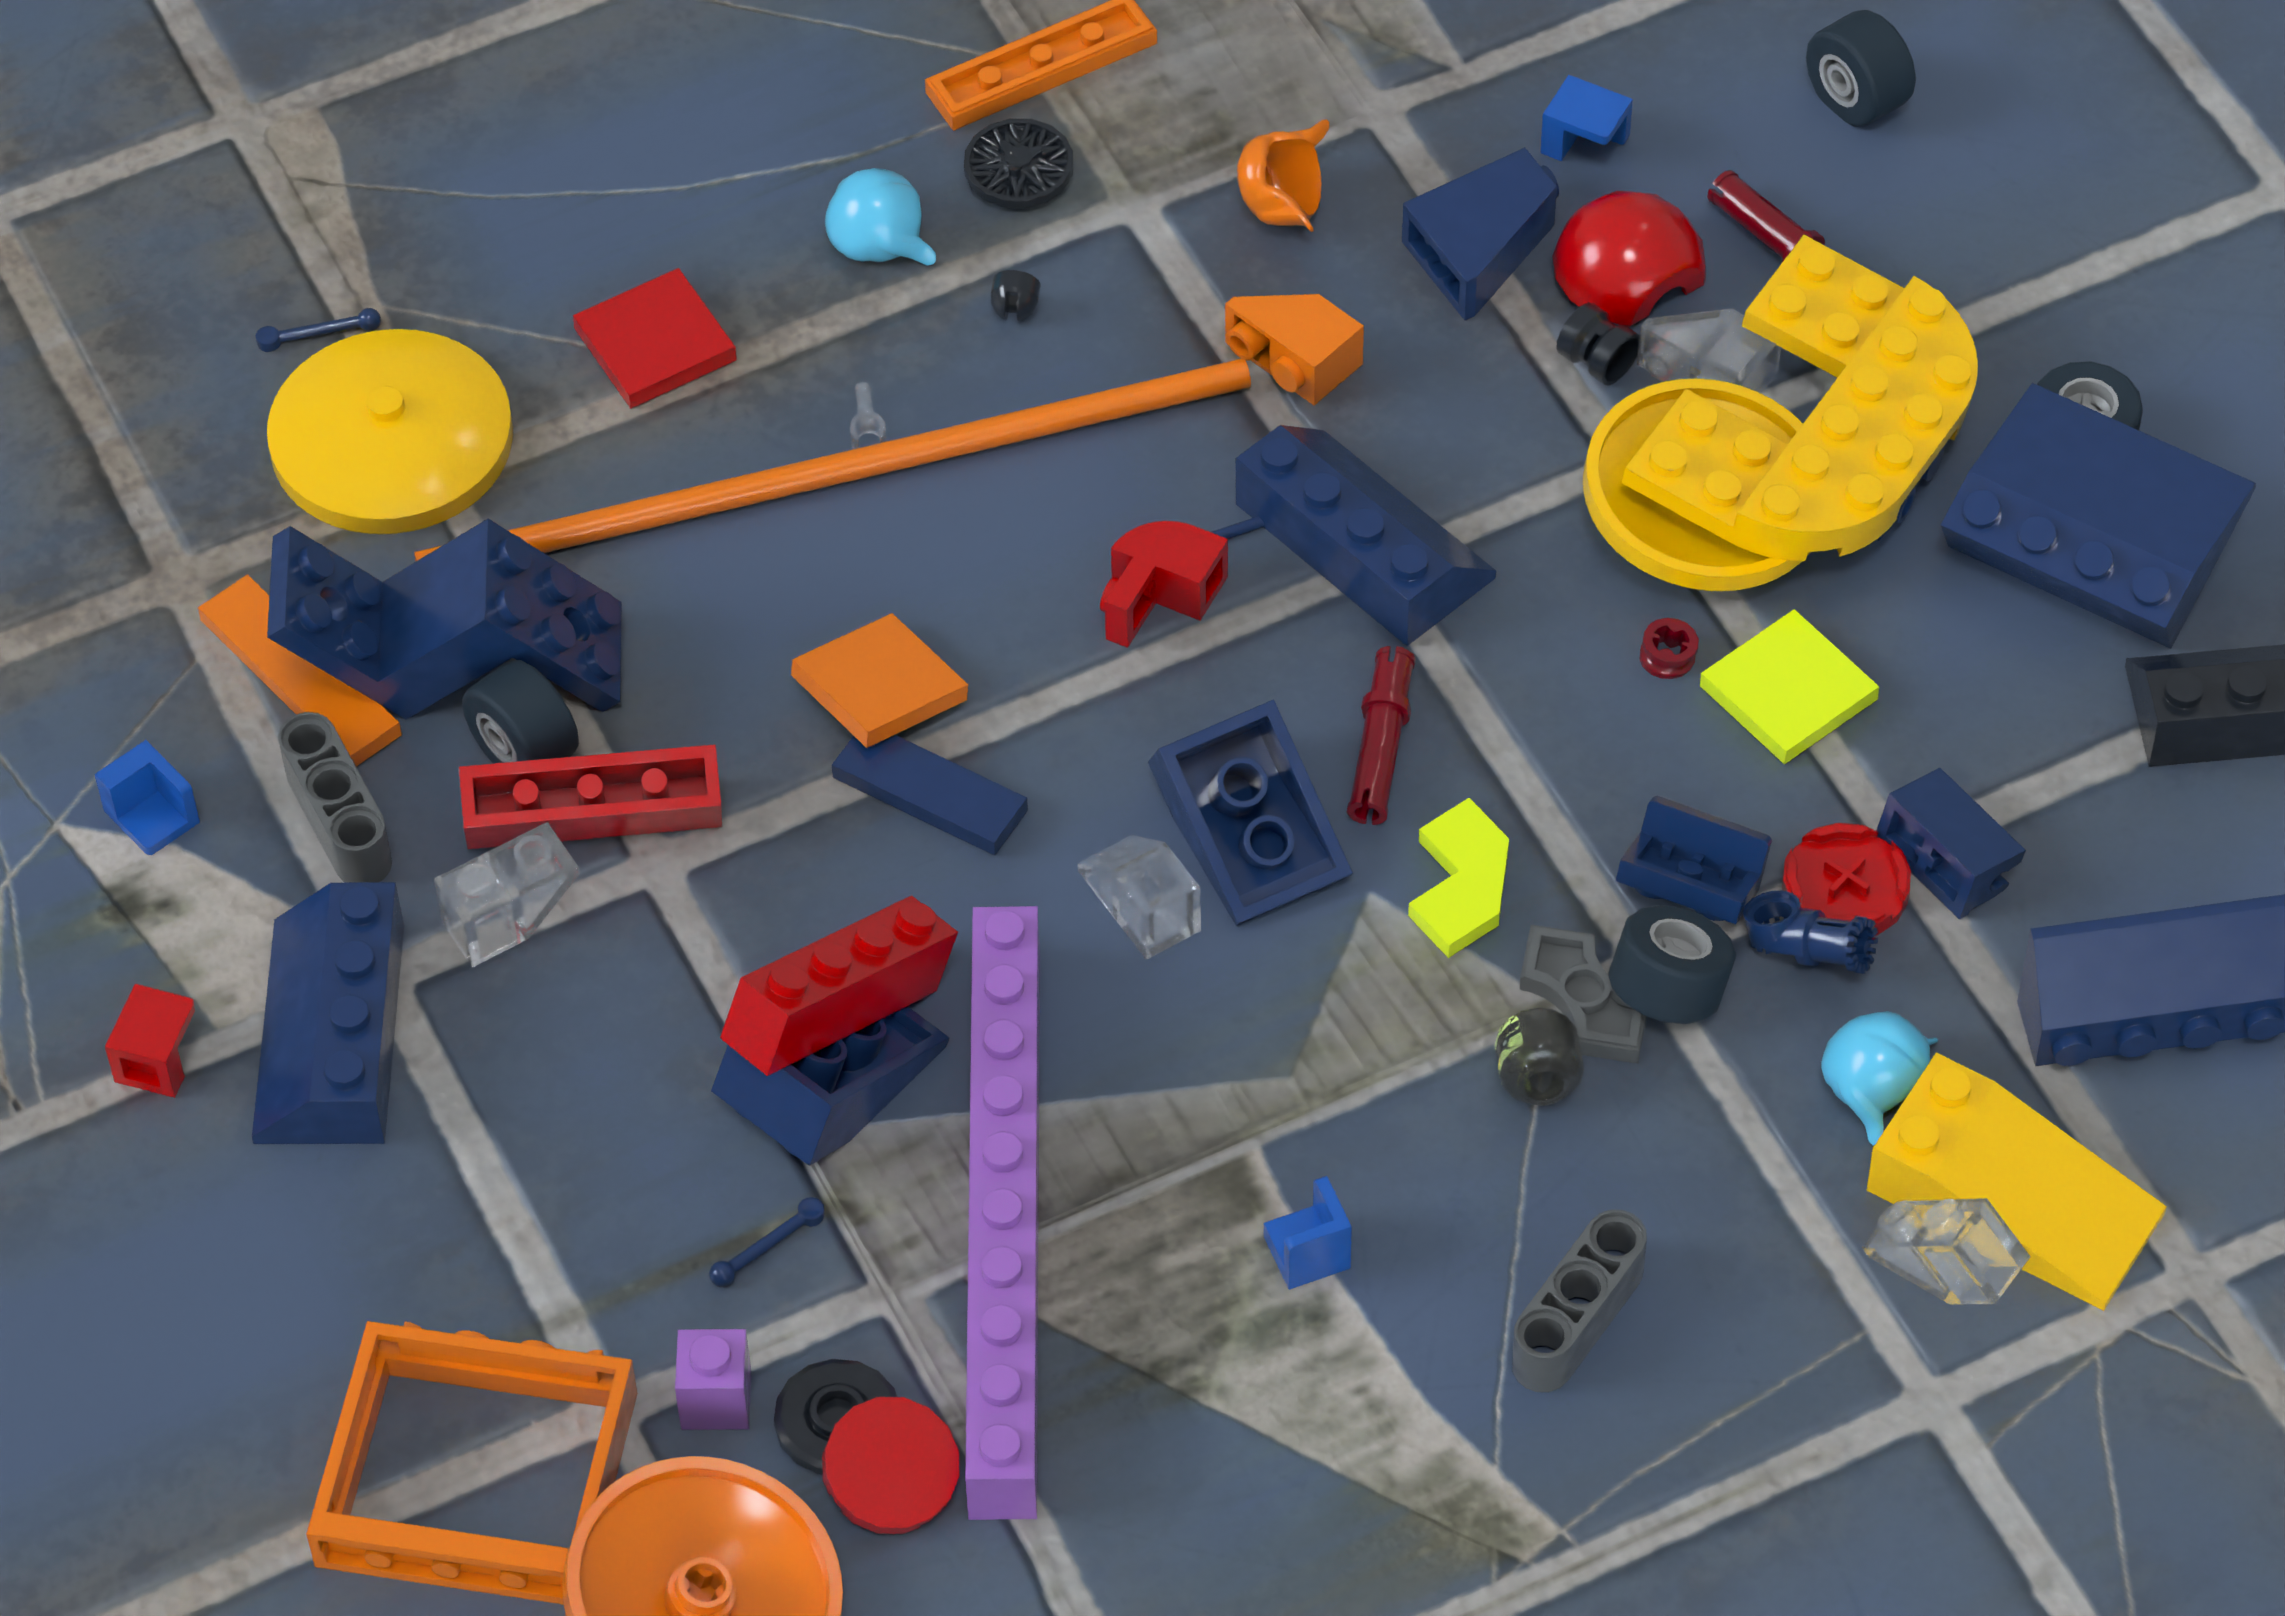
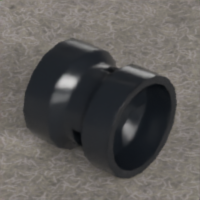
M1588 302L1573 312L1566 321L1558 336L1556 349L1558 353L1572 363L1583 362L1588 366L1591 376L1604 385H1611L1622 378L1633 365L1640 351L1642 339L1638 333L1626 325L1615 326L1612 324L1606 311L1596 304Z

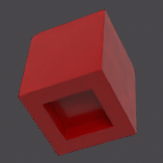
M134 984L105 1045L115 1083L173 1098L176 1097L185 1078L178 1046L195 1012L192 998Z

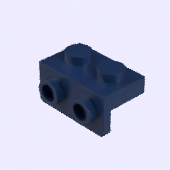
M1654 796L1647 805L1640 834L1620 860L1615 881L1635 888L1638 893L1645 897L1667 899L1694 909L1696 913L1702 914L1710 920H1725L1737 924L1743 915L1745 905L1759 891L1772 839L1767 834L1666 798Z

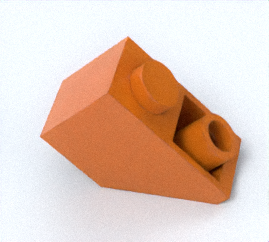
M1320 294L1232 297L1225 303V342L1239 358H1244L1246 361L1251 360L1272 375L1278 385L1284 390L1297 393L1314 406L1363 365L1364 325Z

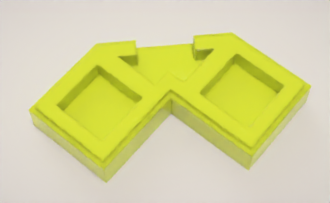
M1467 798L1419 829V843L1451 876L1411 901L1408 907V916L1448 958L1498 927L1501 913L1509 838L1470 798Z

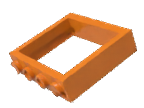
M367 1321L306 1533L314 1566L317 1568L564 1605L562 1581L569 1548L351 1516L350 1514L389 1376H397L606 1407L574 1530L575 1533L580 1520L589 1506L609 1485L616 1481L638 1394L632 1359L604 1356L603 1350H592L584 1353L556 1349L552 1345L538 1340H526L521 1343L489 1339L481 1333L469 1330L458 1331L455 1334L426 1330L407 1321L404 1322V1326Z

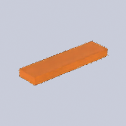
M1110 0L926 78L925 93L954 131L1156 45L1157 29L1135 0Z
M248 574L198 607L200 620L295 714L304 712L319 713L330 720L356 767L402 736L399 721L381 704L267 638L269 595Z

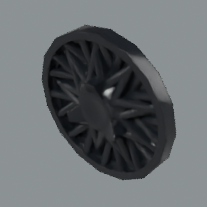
M1010 118L990 124L973 136L965 150L964 175L971 189L987 202L1006 208H1029L1046 203L1064 191L1073 176V150L1066 137L1053 126L1034 119Z
M829 1359L806 1366L788 1379L776 1400L774 1427L780 1446L796 1464L817 1474H823L822 1454L835 1424L853 1406L876 1397H897L895 1388L879 1371L858 1361Z

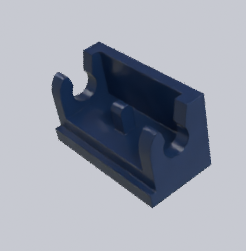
M1941 768L1889 793L1876 830L1878 831L1879 838L1885 840L1890 845L1891 841H1893L1903 851L1911 873L1958 919L1969 915L1970 910L2003 892L2009 886V882L2000 874L2008 872L2021 863L2026 852L2003 827Z

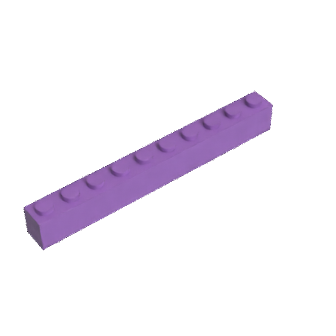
M1038 906L973 907L965 1467L968 1520L1037 1519L1040 1030Z

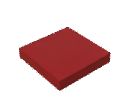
M679 268L573 315L574 329L630 409L737 360L735 345Z

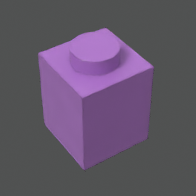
M746 1329L678 1330L675 1392L681 1430L749 1429L751 1364Z

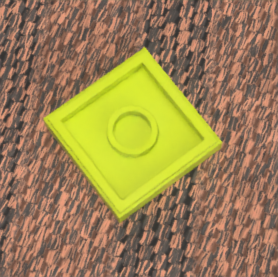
M1795 609L1704 670L1700 678V687L1784 765L1878 700L1879 686Z

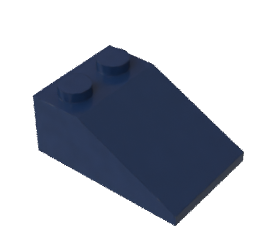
M1274 699L1163 746L1148 761L1175 823L1236 926L1353 874Z
M906 1006L769 1076L762 1073L728 1045L711 1091L733 1107L739 1115L750 1120L784 1146L789 1153L797 1156L810 1166L849 1143L946 1048L950 1037Z

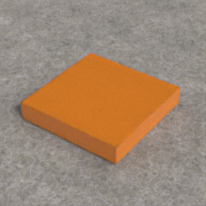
M893 613L792 659L791 676L866 748L967 701L968 684Z

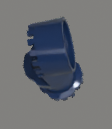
M1787 891L1762 893L1752 898L1744 907L1743 915L1750 943L1758 952L1762 953L1764 948L1766 954H1772L1773 952L1794 955L1798 964L1816 967L1820 962L1846 966L1848 971L1865 974V971L1870 969L1869 964L1874 962V958L1870 954H1876V949L1870 947L1871 944H1878V938L1874 937L1878 931L1874 927L1875 921L1862 916H1855L1851 921L1827 918L1821 910L1801 908L1799 898ZM1774 918L1776 923L1769 924V919Z

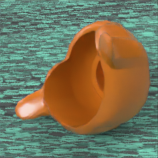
M1323 119L1313 127L1305 130L1292 132L1276 131L1265 135H1258L1244 146L1237 163L1239 192L1250 211L1261 222L1275 226L1300 225L1307 227L1310 232H1314V228L1309 220L1318 209L1322 186L1320 165L1315 146L1324 138L1329 130V121L1327 119Z

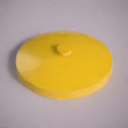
M389 329L366 332L337 341L313 354L289 375L275 396L267 423V439L271 462L280 485L287 495L308 514L327 524L348 531L368 534H397L427 528L444 522L478 501L492 487L507 463L513 440V424L505 387L494 369L479 354L460 342L442 335L419 330Z
M1697 378L1671 380L1650 385L1632 393L1617 403L1598 424L1590 441L1583 471V492L1590 516L1604 539L1616 552L1640 570L1658 579L1678 586L1704 591H1735L1763 585L1785 575L1802 562L1775 559L1742 549L1622 483L1626 466L1685 389L1692 391L1787 444L1803 425L1794 414L1773 399L1744 386L1724 381Z

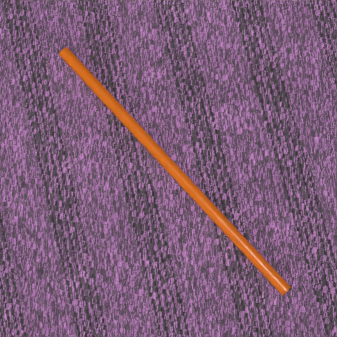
M1241 358L508 531L543 553L552 552L1250 388V372L1246 360ZM441 546L414 552L415 561Z

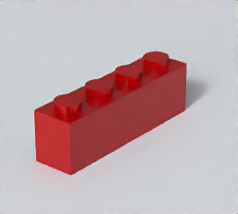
M716 744L459 766L463 827L467 849L722 827Z
M912 895L741 977L720 1039L762 1073L769 1076L936 992L958 931L937 916L929 906L921 903Z

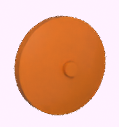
M702 1456L677 1457L656 1461L627 1473L609 1485L589 1506L576 1528L567 1553L562 1581L563 1603L566 1616H840L843 1599L842 1575L836 1551L826 1529L809 1506L787 1486L760 1470L727 1459Z

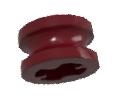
M1675 618L1657 619L1649 624L1644 631L1643 642L1640 648V662L1648 673L1658 678L1674 679L1682 677L1695 664L1699 638L1696 631L1682 620ZM1664 642L1669 648L1680 646V653L1675 655L1669 648L1658 650V645Z

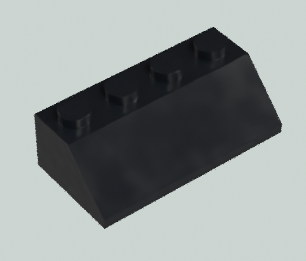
M2285 644L2126 658L2125 668L2149 767L2285 755Z

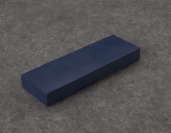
M893 735L868 748L853 736L832 764L834 779L993 855H996L1028 811L1027 797L897 735Z

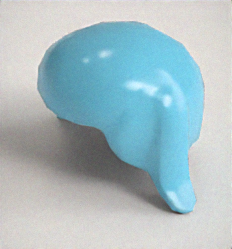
M871 168L857 171L839 183L826 211L825 227L830 242L840 253L847 258L860 262H885L900 256L913 259L926 266L933 265L936 262L934 250L919 237L922 217L920 197L916 189L906 178L890 170Z
M1889 1011L1861 1015L1848 1021L1828 1041L1821 1061V1069L1826 1083L1832 1088L1834 1094L1860 1118L1865 1125L1868 1140L1872 1145L1876 1144L1883 1133V1113L1892 1109L1908 1096L1930 1062L1929 1045L1938 1042V1039L1935 1037L1926 1038L1910 1021L1897 1013Z

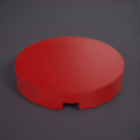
M1834 823L1814 828L1802 836V842L1795 846L1793 851L1791 848L1784 862L1782 891L1796 895L1799 898L1801 908L1821 910L1827 918L1851 921L1855 916H1862L1875 921L1874 927L1878 931L1875 935L1877 936L1897 923L1908 905L1911 869L1903 851L1893 841H1891L1890 845L1885 840L1879 838L1878 831L1865 825Z
M876 1397L853 1406L835 1424L822 1454L823 1482L829 1496L832 1495L834 1502L841 1508L840 1512L853 1524L877 1534H905L930 1522L949 1503L960 1476L959 1449L948 1425L929 1407L905 1397Z

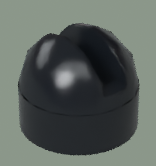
M1006 270L995 274L991 289V304L996 313L1005 320H1007L1009 312L1017 313L1018 321H1023L1029 317L1038 303L1041 287L1040 281L1029 273L1017 270Z

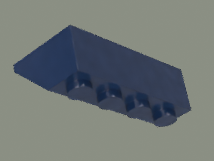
M1279 425L1235 458L1236 505L1252 518H1261L1266 530L1406 646L1418 639L1496 578V570L1324 430Z
M396 882L329 883L274 919L252 1130L253 1144H385L404 922Z
M2285 894L2031 928L2017 1003L2035 1066L2049 1064L2073 1066L2093 1058L2115 1055L2139 1057L2152 1050L2181 1046L2198 1049L2210 1046L2218 1041L2247 1037L2255 1040H2264L2284 1033Z

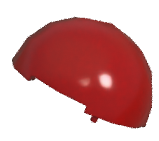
M1614 191L1586 203L1565 224L1552 255L1555 279L1570 301L1579 307L1588 302L1594 303L1608 313L1610 322L1628 327L1649 316L1655 303L1669 290L1675 287H1682V292L1687 295L1703 286L1706 281L1703 240L1687 216L1678 207L1652 193Z

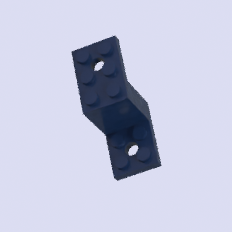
M490 519L484 520L383 582L291 526L273 536L267 638L406 720L511 658L522 660L535 667L547 679L601 712L620 702L622 602Z

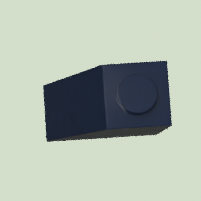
M1524 147L1403 203L1402 243L1464 320L1474 317L1555 225L1556 198L1559 197L1557 180L1552 171L1545 165L1540 166Z

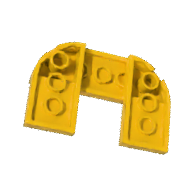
M1803 235L1746 309L1742 327L1837 377L1830 389L1788 444L1692 391L1685 389L1626 466L1622 479L1624 485L1742 549L1759 555L1789 561H1806L1808 552L1837 549L1839 557L1866 547L1882 536L1896 521L1902 503L1949 439L1955 440L1960 432L1975 390L1978 375L1977 352L1970 331L1957 310L1939 290L1931 287L1916 276H1913L1906 287L1903 288L1810 237Z

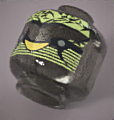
M1528 1009L1508 1018L1498 1030L1495 1050L1502 1086L1514 1099L1526 1104L1550 1105L1571 1095L1580 1085L1585 1068L1577 1027L1565 1014L1553 1009Z

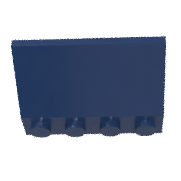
M2032 383L1968 472L1941 523V528L1948 547L2171 649L2256 488V483Z

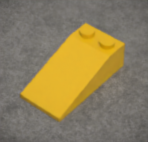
M1937 1052L1874 1145L1866 1189L1872 1194L2103 1311L2163 1218L2167 1207L1997 1082Z

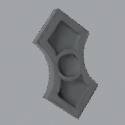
M1531 925L1520 976V990L1543 997L1562 1012L1573 1032L1574 1054L1638 1064L1647 1016L1626 1005L1613 990L1609 975L1601 966L1596 955L1595 934Z

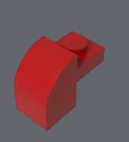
M1176 521L1147 523L1121 536L1111 547L1112 578L1107 583L1100 600V610L1105 612L1106 640L1128 648L1156 604L1201 621L1228 578V539L1199 527Z

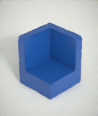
M1568 75L1543 113L1541 154L1562 161L1578 136L1601 145H1606L1610 141L1620 145L1625 144L1630 136L1633 99Z
M144 740L94 774L104 812L147 855L155 854L200 823L191 785L147 740Z
M1327 1176L1313 1180V1206L1264 1223V1239L1289 1290L1351 1268L1352 1226Z

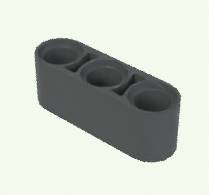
M304 712L295 714L283 723L278 734L281 755L290 788L343 882L382 881L388 875L392 866V857L383 815L330 720L319 713Z
M1607 1210L1594 1217L1519 1316L1514 1326L1512 1372L1516 1380L1526 1389L1535 1392H1551L1561 1388L1570 1379L1640 1284L1644 1273L1647 1233L1642 1221L1633 1213L1624 1210ZM1620 1250L1625 1252L1626 1254L1621 1256H1613L1605 1253L1604 1251ZM1573 1297H1582L1590 1300L1591 1302L1586 1304H1576L1570 1302L1568 1299H1571ZM1536 1346H1548L1555 1349V1351H1552L1550 1353H1540L1533 1350L1532 1348Z

